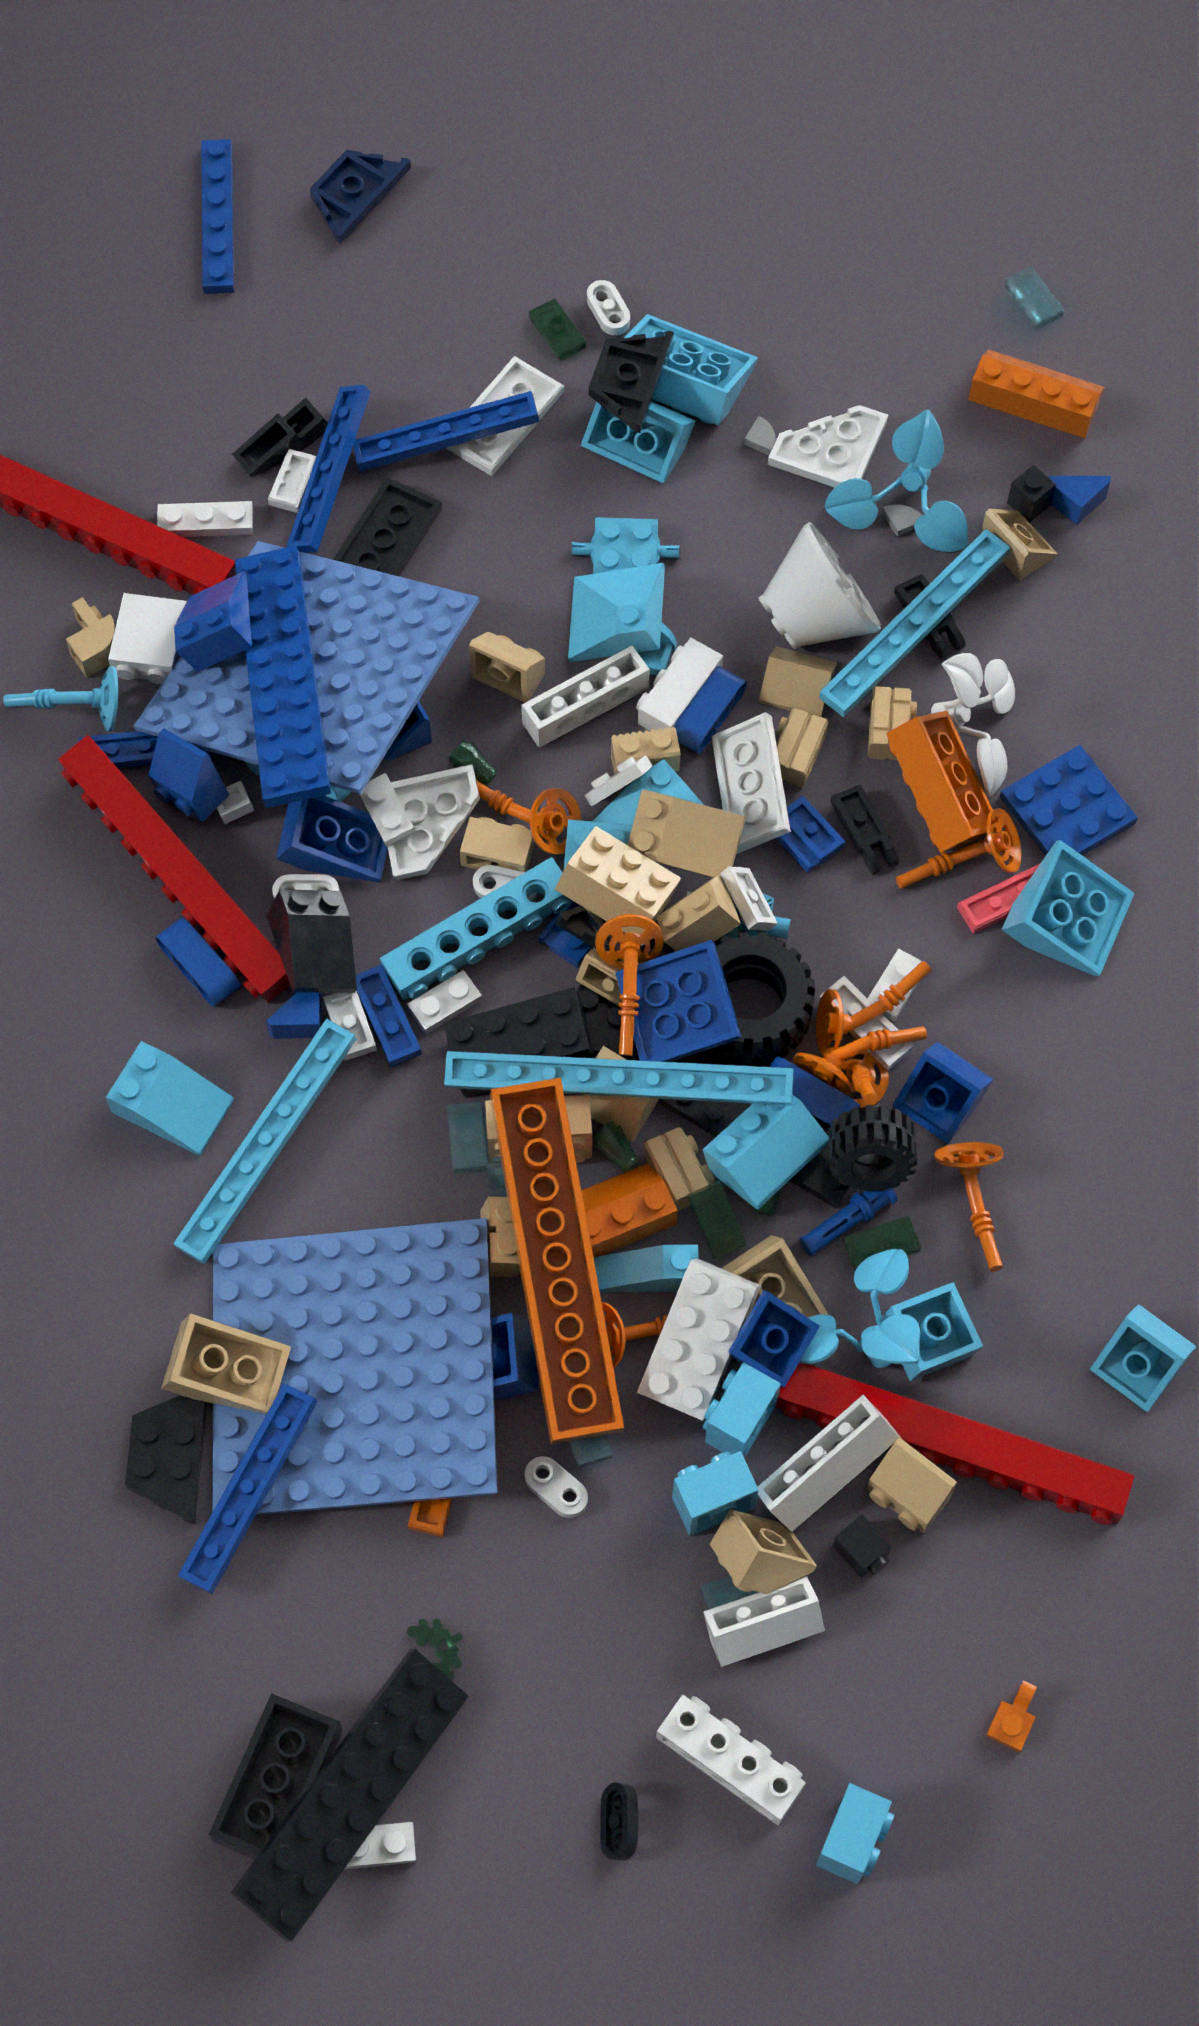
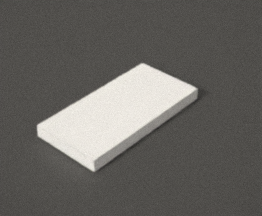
M514 356L470 408L532 391L539 420H541L564 393V385ZM537 423L458 444L446 449L493 476Z
M765 712L712 735L722 808L724 811L746 817L736 854L791 832L772 716Z

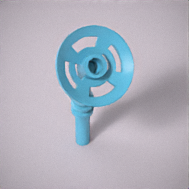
M109 666L103 676L100 688H93L92 691L56 692L55 689H38L34 693L7 694L3 697V703L5 707L35 706L37 709L55 708L57 705L92 704V708H99L105 730L111 732L115 726L118 709L117 670L114 666Z

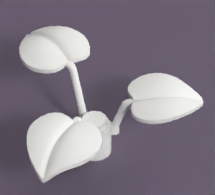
M961 653L950 657L941 664L950 676L958 699L933 704L931 713L948 710L957 732L982 738L977 743V759L986 796L990 797L1000 787L1007 773V757L1004 747L999 739L991 740L988 733L967 728L963 725L970 719L971 707L990 702L991 700L997 714L1008 712L1013 706L1015 699L1014 682L1005 662L1001 659H993L987 664L984 674L985 686L989 694L979 698L981 694L979 688L983 682L980 662L971 653Z

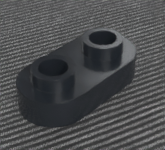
M617 1782L609 1784L601 1797L600 1844L603 1854L609 1859L619 1861L630 1859L635 1853L638 1844L637 1793L632 1786Z

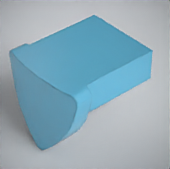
M661 622L660 649L638 652L650 669L649 674L657 676L662 669L667 670L671 653L677 647L675 636Z

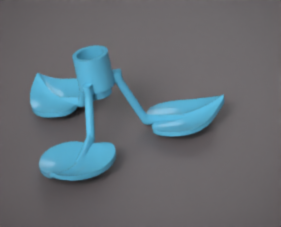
M928 409L904 422L893 435L892 448L895 455L902 462L909 463L901 477H898L895 482L872 496V487L868 481L860 478L848 479L837 485L826 499V512L839 523L850 529H864L870 526L877 518L878 507L875 501L880 500L899 485H903L908 491L921 492V506L925 514L916 520L914 528L923 544L941 552L960 551L969 545L967 520L961 508L948 501H938L931 506L930 510L927 505L928 486L926 482L931 475V469L939 464L944 454V441L940 427Z
M902 1249L886 1250L868 1257L857 1267L854 1274V1282L857 1289L865 1293L871 1292V1301L877 1325L866 1328L861 1334V1340L858 1341L843 1329H836L837 1324L834 1317L830 1315L811 1316L809 1319L820 1325L799 1363L812 1364L829 1358L838 1347V1337L844 1338L855 1346L857 1352L864 1351L871 1364L877 1368H883L892 1363L918 1364L920 1362L919 1343L921 1332L916 1319L910 1315L898 1314L890 1316L883 1321L878 1302L879 1293L893 1294L897 1292L908 1277L909 1260Z

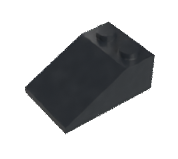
M279 889L267 914V919L292 991L307 993H355L357 984L350 915L341 891Z

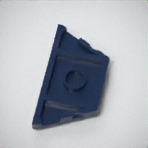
M346 150L310 188V196L337 242L341 243L411 169V161L402 157L401 162L384 160V155L363 154L359 151Z

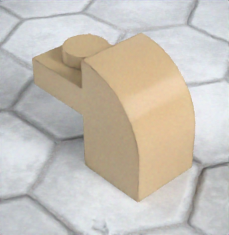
M82 597L73 602L72 606L76 620L83 629L66 638L71 657L86 678L109 665L108 657L115 632V624L111 614L102 618L96 606L89 607Z

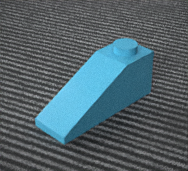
M660 1245L593 1257L600 1293L678 1292L690 1260L694 1258L699 1259L698 1245Z

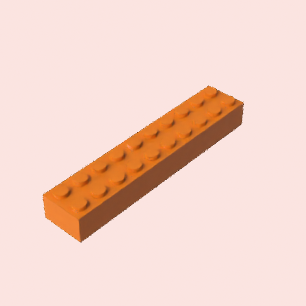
M561 1078L491 1089V1107L550 1442L555 1444L622 1432L624 1429Z

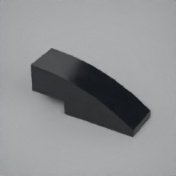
M305 397L284 417L279 413L276 414L233 452L232 455L251 477H254L283 463L288 449L301 452L324 435L328 422Z

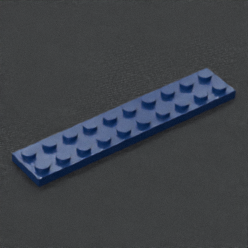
M295 545L235 559L236 573L244 572L247 575L252 647L245 651L264 805L266 808L332 794L298 547Z

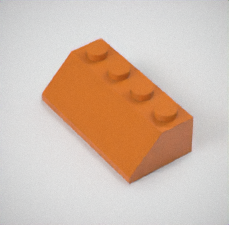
M988 349L982 355L973 376L968 400L1086 438L1105 387Z
M948 710L917 716L887 732L889 748L899 761L903 770V779L913 792L917 810L924 817L930 830L931 841L938 847L939 852L956 849L986 836L987 818L993 809Z
M649 1163L581 1190L593 1257L602 1256L677 1225L678 1210L664 1180Z

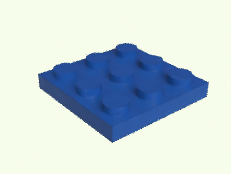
M1081 745L1076 746L1004 788L999 795L1045 856L1058 840H1061L1079 854L1084 855L1133 826L1138 819L1133 810Z
M712 940L637 965L636 995L640 996V999L636 1001L639 1004V1008L635 1010L639 1014L635 1016L633 1038L640 1061L672 1062L742 1038L716 946ZM624 969L615 972L621 994H623Z

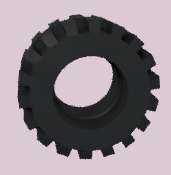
M866 1105L863 1108H851L850 1112L844 1111L839 1114V1118H835L832 1121L831 1127H829V1168L832 1170L833 1177L839 1179V1183L850 1185V1188L856 1190L884 1191L890 1187L900 1186L901 1182H907L911 1179V1175L915 1173L917 1166L916 1128L908 1115H901L900 1110L888 1109V1106L873 1107V1105Z

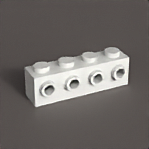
M863 1394L758 1486V1495L770 1512L793 1532L894 1444L900 1435Z
M682 1695L657 1730L656 1738L779 1826L804 1789L806 1782L801 1779L803 1774L788 1762H784L781 1765L770 1757L772 1752L759 1741L753 1740L750 1743L740 1736V1728L730 1720L723 1718L719 1721L709 1713L710 1707L699 1698L692 1696L689 1699Z

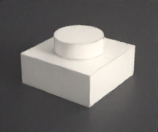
M242 781L226 787L229 796L217 807L224 824L255 811Z

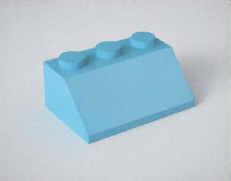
M652 401L642 431L637 433L596 402L580 446L664 483L683 454L696 421Z
M792 1095V1105L753 1103L703 1149L711 1173L758 1210L829 1144V1137L803 1103Z

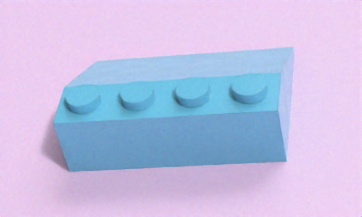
M646 314L624 338L645 334L646 338L664 336V331L674 332V339L652 401L668 405L676 412L688 413L698 417L704 423L719 425L729 414L755 367L758 357Z

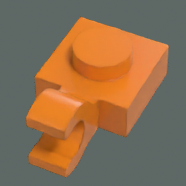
M1023 1680L1012 1705L1001 1701L986 1737L1020 1753L1036 1718L1027 1713L1026 1710L1037 1687Z

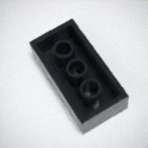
M575 987L444 1023L449 1051L595 1058L583 1003ZM460 1089L465 1098L491 1092V1090Z
M271 1693L208 1834L212 1841L255 1860L332 1756L343 1731L340 1721Z

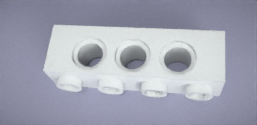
M632 645L522 704V724L540 748L649 689L650 669Z

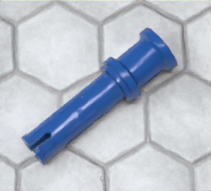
M890 1187L884 1191H864L861 1194L855 1193L852 1195L849 1205L799 1238L803 1249L808 1255L813 1256L817 1251L840 1237L860 1221L866 1222L874 1219L876 1212L887 1204L893 1205L898 1201L893 1188Z

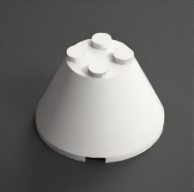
M810 522L803 526L764 594L758 597L768 613L771 612L774 616L771 619L773 625L781 635H785L793 649L799 646L878 632L882 629L880 627L881 624L870 603L850 573L846 575L839 566L838 555Z

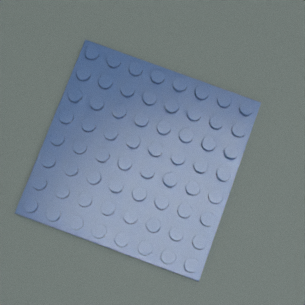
M257 541L248 556L284 547ZM299 551L330 785L361 794L480 600L478 596ZM242 651L199 672H196L180 656L173 670L170 671L135 723V730L158 737L159 732L165 728L199 749L259 765L246 651Z
M487 1218L217 1245L213 1251V1321L291 1346L278 1393L285 1383L314 1397L318 1401L256 1515L498 1494ZM213 1403V1511L266 1414Z

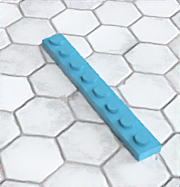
M985 529L820 691L819 698L844 717L1009 554L1011 547Z
M328 1019L324 1021L173 1243L177 1249L205 1265L357 1040L355 1034Z

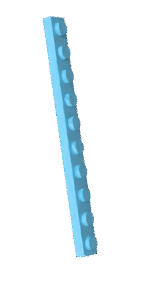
M447 1051L444 1086L446 1088L491 1090L561 1078L564 1094L792 1105L793 1068Z

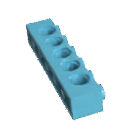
M551 857L382 956L380 958L381 965L402 1001L410 997L411 999L418 998L428 990V986L438 980L440 982L446 981L454 976L457 969L465 964L472 965L484 958L487 951L496 946L498 948L506 946L514 939V935L524 929L526 931L533 930L542 923L543 918L553 912L554 914H559L569 908L573 900L555 890L562 871L554 859ZM533 893L545 896L542 901L537 903L528 900V897ZM505 910L516 912L512 919L507 920L500 917V914ZM476 927H484L488 930L483 936L471 934L472 930ZM447 944L459 946L458 950L454 953L442 951ZM422 960L430 963V966L425 970L420 971L413 968L417 962Z

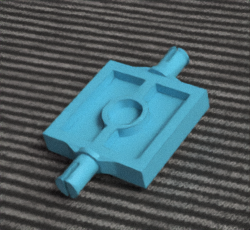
M595 517V533L591 543L572 542V556H591L593 574L658 564L660 558L679 559V545H660L658 519Z

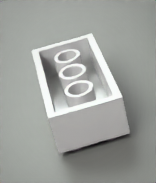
M697 1258L690 1260L637 1393L703 1421L707 1409L717 1396L732 1359L728 1351L748 1318L761 1285Z

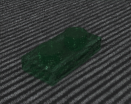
M909 1216L844 1236L843 1239L855 1271L865 1259L886 1250L902 1249L906 1255L921 1250V1244Z

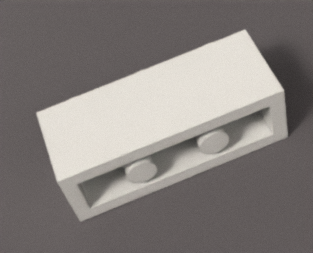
M691 637L684 647L680 645L675 650L667 670L662 669L656 676L651 692L649 694L644 693L639 699L636 706L638 710V724L649 731L652 729L657 731L658 728L663 730L665 727L668 729L671 726L674 727L681 714L714 669L718 666L722 667L723 655Z
M807 1576L799 1578L768 1594L759 1592L703 1612L710 1642L721 1667L825 1631L819 1601Z

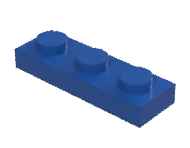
M379 965L357 974L356 991L390 1067L422 1055L418 1041L383 966Z

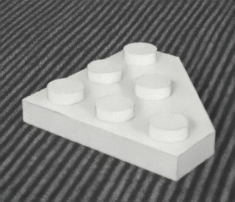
M858 405L849 408L847 413L834 418L830 415L810 422L806 428L794 432L790 429L779 433L769 455L768 465L834 488L848 479H862L887 424L888 414Z
M472 764L391 782L416 831L388 846L395 881L428 874L480 800Z

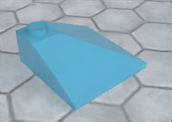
M658 563L574 577L568 660L576 662L610 657L632 645L637 652L660 649L665 565Z
M1058 840L1014 901L1002 931L1026 948L1097 977L1100 976L1135 893L1067 844Z

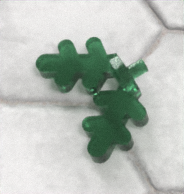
M425 1619L419 1620V1626L408 1627L407 1634L410 1637L417 1638L416 1643L419 1646H424L428 1639H432L430 1645L435 1649L440 1646L443 1640L447 1642L448 1649H438L435 1653L439 1659H442L441 1662L433 1664L449 1679L453 1680L455 1675L450 1669L452 1664L456 1668H461L463 1665L457 1655L460 1650L456 1642L463 1639L462 1634L459 1632L452 1636L448 1629L443 1628L442 1622L439 1619L433 1620L434 1628H429L428 1622Z

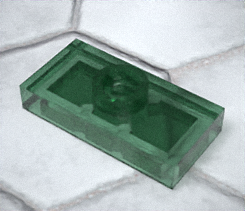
M555 298L529 311V319L560 361L586 348L585 339Z
M715 1181L687 1195L714 1259H718L747 1245L721 1182Z

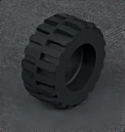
M746 931L738 932V938L732 939L729 934L719 938V945L716 946L726 984L745 978L760 980L770 985L778 993L781 999V1006L772 1015L758 1020H746L736 1017L742 1038L705 1051L712 1056H715L717 1052L720 1053L722 1061L729 1064L732 1063L733 1059L741 1061V1066H751L752 1061H759L761 1066L771 1064L773 1056L784 1058L789 1053V1047L792 1049L798 1047L802 1042L803 1034H807L810 1027L815 1001L814 979L810 978L811 969L808 963L804 961L800 963L801 954L795 948L788 950L786 948V941L778 937L775 941L768 939V934L758 932V937L749 936V932Z

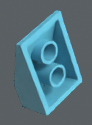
M663 759L642 776L635 779L592 821L633 825L642 789L704 804Z
M142 1041L106 1096L113 1114L198 1156H201L234 1101V1097L171 1055Z

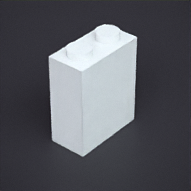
M128 593L123 594L108 657L110 666L116 668L119 678L125 680L133 678L145 679L156 684L164 682L180 658V655L175 651L174 626L187 601Z

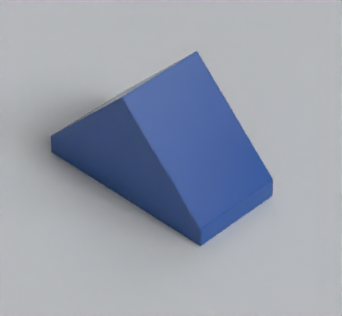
M1047 476L1056 484L1051 505L1076 525L1106 499L1111 482L1110 476Z
M419 701L385 754L386 760L391 761L432 742L430 719Z
M297 992L266 1020L269 1035L273 1039L314 1038L322 1026V993Z

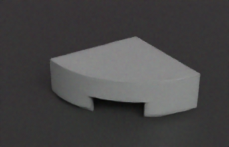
M758 416L744 439V445L768 456L776 441L774 430L769 422Z
M889 505L882 509V515L897 537L915 530V522L922 516L917 510L905 505Z

